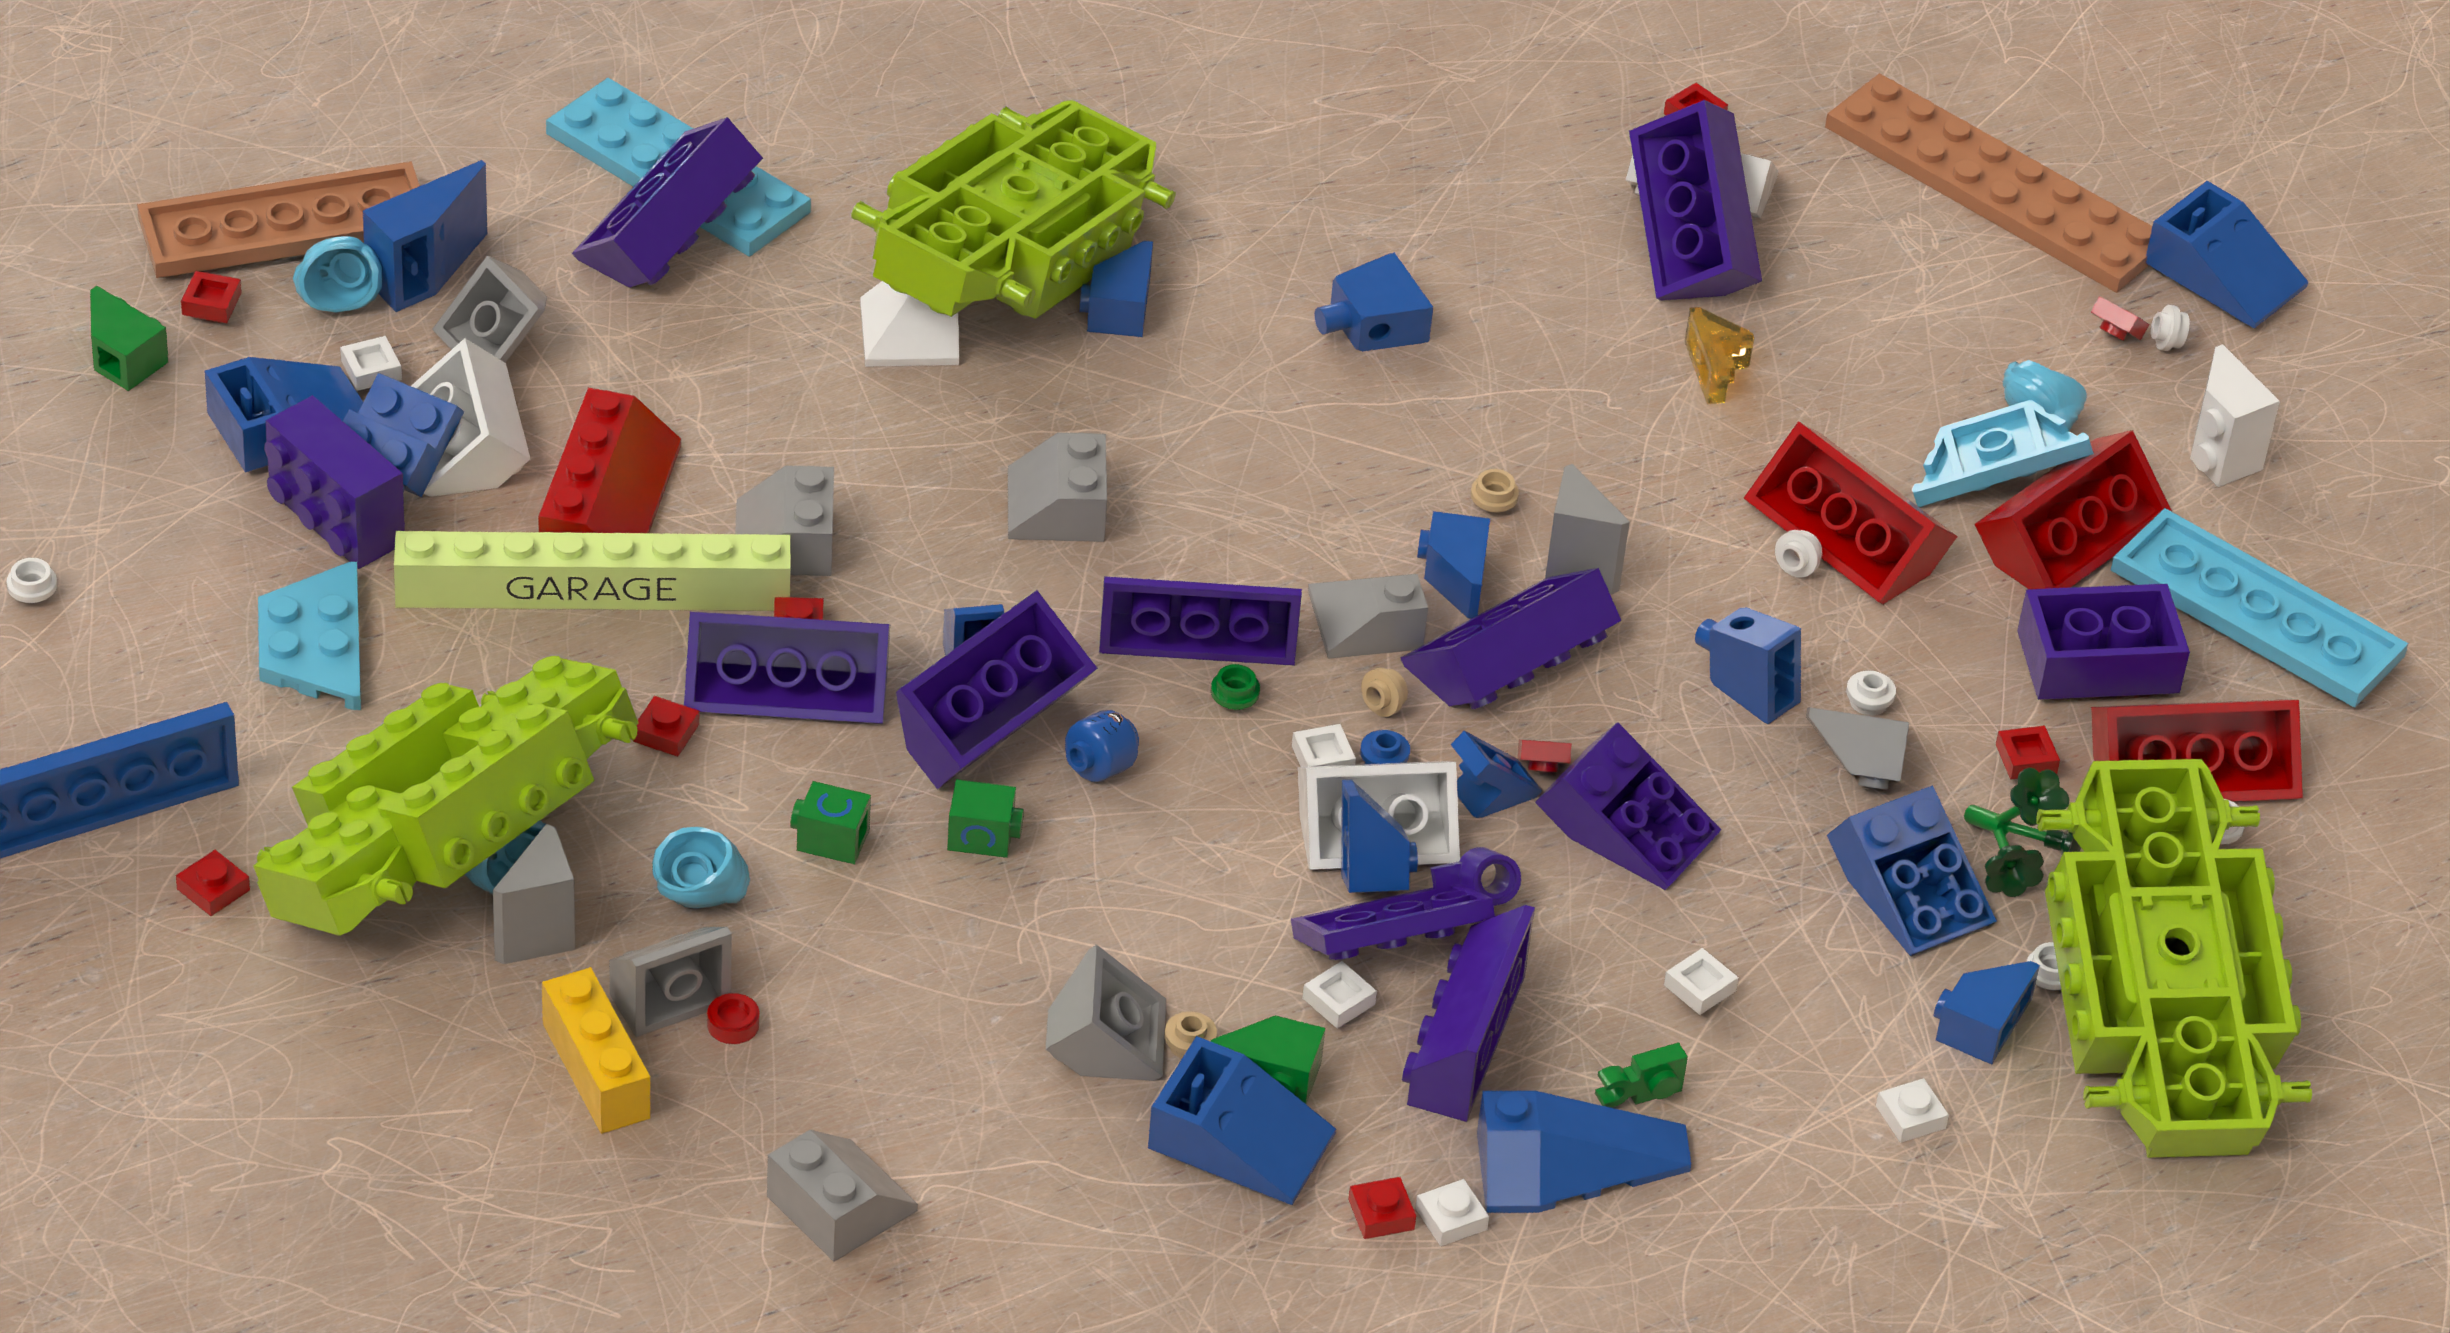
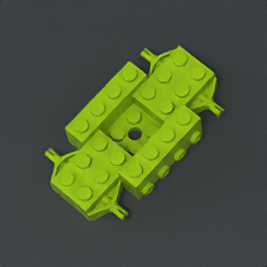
M1067 100L1037 115L1033 113L1028 117L1011 110L1007 106L1000 111L998 116L993 113L989 114L976 124L969 125L965 131L956 137L946 140L939 148L928 155L921 156L917 162L905 170L895 173L887 188V195L890 198L885 211L880 212L860 201L854 206L851 218L873 228L874 232L877 233L873 251V259L876 260L873 277L889 284L893 290L908 294L927 304L933 311L950 317L974 301L997 297V300L1011 306L1017 313L1036 319L1082 287V284L1092 280L1093 267L1131 247L1134 233L1139 229L1144 218V211L1141 209L1144 198L1168 209L1175 200L1176 192L1154 182L1156 175L1152 174L1156 151L1155 141L1074 100Z
M549 656L537 661L533 665L532 671L518 681L505 684L496 692L487 691L488 694L484 693L481 698L480 707L473 690L449 685L448 683L434 684L426 688L421 693V698L408 707L388 714L384 718V723L369 734L352 739L346 745V750L330 761H324L313 766L309 770L307 777L292 786L308 827L292 839L281 841L272 848L264 847L265 851L261 849L257 855V863L253 865L258 877L257 884L270 916L341 936L352 931L375 907L382 905L387 900L397 902L398 904H406L405 900L409 902L413 895L412 887L416 881L442 888L451 885L593 783L595 780L587 759L602 745L607 744L612 739L630 743V739L634 740L636 738L638 720L627 690L622 687L616 670L592 665L587 662L567 660L559 656Z
M2202 759L2093 761L2082 782L2075 802H2070L2067 810L2039 809L2037 812V828L2039 831L2068 830V832L2073 833L2074 839L2084 850V852H2064L2055 871L2049 873L2045 889L2075 1074L2123 1073L2122 1078L2117 1080L2115 1086H2085L2083 1100L2086 1101L2084 1105L2087 1109L2115 1107L2117 1110H2120L2121 1115L2145 1145L2147 1158L2248 1155L2253 1146H2259L2269 1130L2277 1105L2291 1102L2310 1103L2312 1099V1088H2310L2311 1083L2309 1080L2281 1082L2280 1075H2275L2273 1069H2276L2294 1037L2299 1035L2301 1029L2300 1010L2297 1005H2292L2289 990L2292 984V967L2289 959L2283 958L2281 948L2284 932L2283 920L2280 913H2275L2272 900L2275 890L2273 870L2270 867H2266L2263 848L2218 849L2225 830H2228L2230 827L2259 826V807L2257 805L2230 807L2229 800H2224L2209 768ZM2172 937L2181 939L2188 945L2190 954L2182 956L2172 953L2167 948L2165 939Z

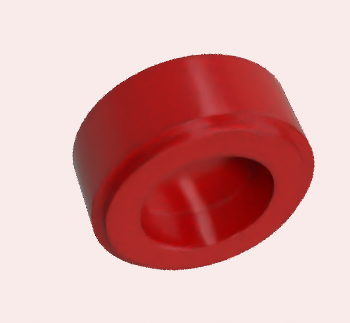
M728 993L715 998L708 1007V1031L713 1038L722 1043L741 1044L747 1042L759 1030V1007L752 998L743 994Z

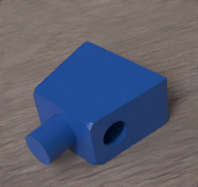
M1395 252L1337 275L1332 284L1331 303L1317 307L1314 312L1316 326L1321 334L1325 335L1343 330L1355 349L1362 352L1421 344L1430 340L1433 306Z
M1747 607L1737 609L1719 622L1706 619L1700 624L1695 634V642L1697 645L1710 651V679L1714 686L1766 724L1771 723L1801 702V628Z

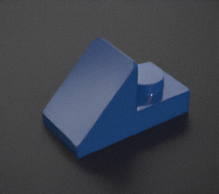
M1463 731L1452 742L1451 746L1463 760L1459 764L1463 774L1457 779V796L1472 816L1483 818L1535 799L1542 792L1541 788L1517 758L1466 731Z

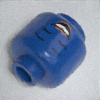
M1102 710L1079 720L1069 728L1065 737V751L1069 765L1082 778L1090 782H1101L1127 770L1135 763L1138 756L1139 736L1134 724L1113 710Z

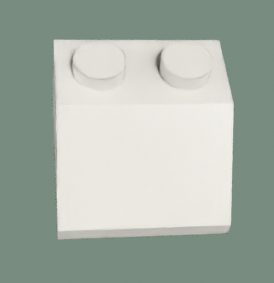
M2223 344L2215 347L2190 456L2196 467L2204 472L2217 487L2263 470L2280 403Z

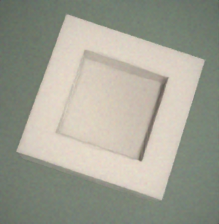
M386 336L340 347L341 362L356 391L371 388L378 373L397 381L402 380L401 364Z
M1341 724L1293 732L1292 748L1301 767L1355 765L1356 758Z
M1701 948L1666 971L1664 986L1701 1015L1736 992L1739 977Z
M1341 961L1304 984L1302 999L1338 1029L1374 1006L1377 990Z
M1924 1078L1878 1092L1876 1107L1900 1143L1946 1129L1949 1114Z
M1464 1179L1417 1195L1415 1209L1440 1247L1486 1231L1488 1228L1489 1215Z

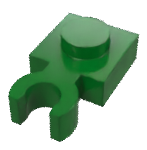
M1679 1042L1633 1055L1631 1065L1628 1067L1609 1066L1598 1071V1077L1604 1087L1595 1089V1095L1602 1106L1610 1108L1624 1103L1629 1097L1632 1098L1635 1105L1654 1099L1668 1098L1674 1093L1681 1092L1683 1089L1688 1056Z

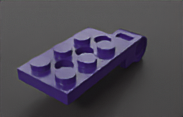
M1476 847L1467 851L1458 862L1431 867L1432 888L1291 918L1293 938L1312 947L1313 951H1320L1328 955L1329 959L1340 960L1359 955V948L1376 944L1379 949L1401 947L1407 944V937L1425 934L1426 938L1450 936L1455 933L1456 926L1495 917L1494 906L1507 903L1517 894L1521 885V872L1517 863L1510 857L1486 847ZM1494 864L1496 870L1495 878L1490 885L1483 888L1481 882L1482 874L1488 866Z

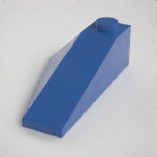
M1482 1091L1477 1139L1487 1213H1540L1554 1209L1556 1201L1582 1195L1583 1199L1587 1200L1601 1196V1190L1611 1186L1626 1183L1635 1187L1691 1171L1692 1164L1685 1124L1539 1091Z

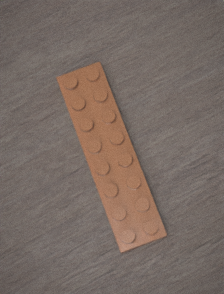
M1880 73L1827 113L1825 128L2115 293L2119 292L2149 266L2146 264V253L2152 230L2150 224Z

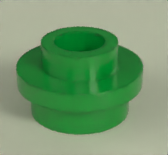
M1231 664L1221 668L1213 678L1211 695L1216 703L1225 708L1234 710L1246 709L1258 701L1260 683L1250 668L1244 665Z

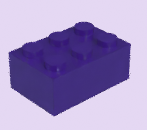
M313 395L265 420L267 442L264 448L268 457L269 472L267 487L274 500L280 504L284 503L291 509L307 529L316 531L328 542L335 554L344 556L350 562H357V569L395 550L396 531H405L403 473Z
M2168 584L2026 589L2017 632L2038 700L2180 693L2190 651Z

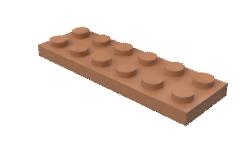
M412 161L141 203L137 204L138 219L156 278L178 276L195 271L227 268L304 255L314 244L334 237L351 236L358 238L364 243L363 210L417 188L420 184Z

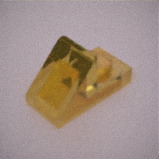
M1691 307L1689 309L1684 341L1706 403H1725L1728 383L1734 382L1735 370L1745 369L1750 366L1754 335L1749 330L1700 307Z

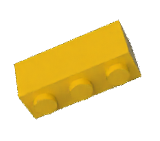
M589 967L543 981V1026L600 1133L603 1134L650 1119V1075L592 968Z

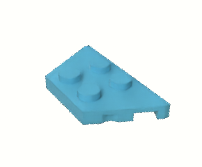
M2028 400L1940 427L1934 440L1935 447L1928 453L1923 464L1926 472L1922 483H1915L1912 491L1917 506L1922 507L1971 491H1981L1994 484L2013 478L2027 477L2035 474L2037 471L2094 453L2087 434L2084 432L2078 436L2068 430L2066 421L2055 414L2046 413L2044 407L2032 400Z
M357 562L345 563L258 597L260 681L281 688L290 687L297 690L300 694L316 699L321 692L345 699V708L361 710Z

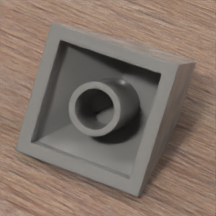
M487 255L432 330L451 350L466 338L506 363L545 311L547 296L523 271Z
M1418 574L1308 584V593L1328 659L1412 651L1424 645L1428 606Z
M1811 707L1807 708V720L1849 774L1860 775L1858 785L1888 790L1889 780L1901 781L1909 722Z
M1095 945L1087 951L1048 1009L1046 1050L1056 1060L1063 1062L1080 1076L1155 1081L1163 1075L1166 998L1101 947Z

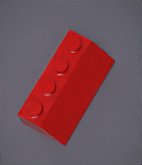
M588 387L538 516L539 532L649 533L681 448V438L636 396Z
M1800 421L1794 426L1744 496L1747 502L1785 531L1803 530L1816 536L1822 547L1821 558L1883 605L1930 576L1958 537L1823 434Z
M2133 430L2094 439L2090 442L2094 454L2057 465L1976 522L1974 525L1994 565L2027 589L2071 588L2115 556L2164 508L2172 512Z
M2276 699L2091 707L2094 761L2202 759L2209 768L2224 799L2230 801L2303 798L2299 700Z

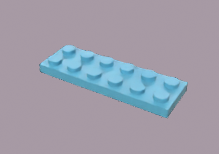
M606 78L546 120L547 135L633 187L685 131L694 129L610 78ZM757 166L752 170L755 174L753 180L745 188L737 193L732 192L724 200L727 205L726 209L712 222L707 224L704 222L700 226L749 257L811 213V198Z
M2166 508L2113 557L2110 571L2135 585L2168 584L2176 608L2354 708L2406 655L2409 643Z

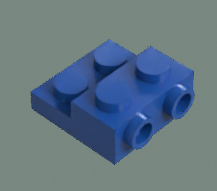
M378 373L359 412L356 413L349 410L343 422L403 473V492L405 490L422 497L464 411L457 405Z

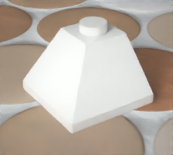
M883 281L860 297L865 367L959 365L958 313L952 317L937 313L930 309L927 304L908 294L893 290L889 284Z

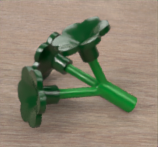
M2029 767L2022 770L2018 775V784L2010 791V798L2015 806L2001 814L1977 805H1970L1965 810V821L1968 824L1994 833L2000 849L1997 856L1991 857L1985 864V870L1988 874L1985 878V884L1990 892L1998 893L2003 891L2008 897H2016L2023 894L2027 887L2038 885L2044 877L2041 869L2044 859L2038 850H2025L2020 845L2010 846L2006 837L2009 832L2043 841L2044 847L2061 851V855L2064 852H2080L2081 850L2080 845L2073 837V833L2068 832V830L2066 832L2060 830L2039 831L2036 828L2011 821L2020 815L2026 824L2035 826L2037 825V812L2039 809L2065 810L2069 806L2070 799L2068 793L2060 787L2058 775L2049 769L2038 772L2036 769Z

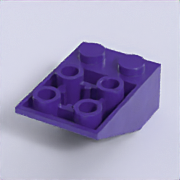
M1619 722L1615 723L1589 745L1535 802L1571 840L1664 890L1679 877L1722 830Z

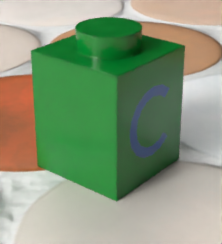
M956 779L949 812L947 850L1008 858L1011 838H1021L1024 809L1015 808L1016 787Z
M812 781L805 799L796 800L791 815L790 827L797 829L796 851L855 865L870 830L871 795Z

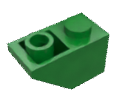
M97 285L90 290L91 342L94 371L125 390L130 391L169 362L166 327L157 319L148 317L127 304L122 298L112 295Z
M1275 1015L1214 1038L1211 1042L1244 1054L1307 1105L1322 1063L1326 1028Z

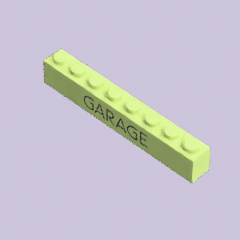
M396 531L395 608L774 611L775 597H790V535Z

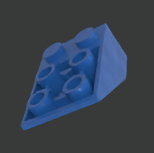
M483 160L363 210L364 244H367L374 250L382 267V288L378 294L395 312L435 296L488 234L486 163Z
M2209 181L2204 182L2153 221L2146 253V264L2254 329L2308 286V280L2246 204Z
M247 357L204 371L207 413L245 472L268 465V457L264 448L267 442L265 420L312 395L342 421H344L349 410L358 413L363 404V400L340 366Z
M1933 785L1852 815L1827 834L1848 882L1910 956L1997 922Z
M1196 1036L1151 1106L1148 1149L1293 1205L1335 1136L1336 1128L1244 1054Z

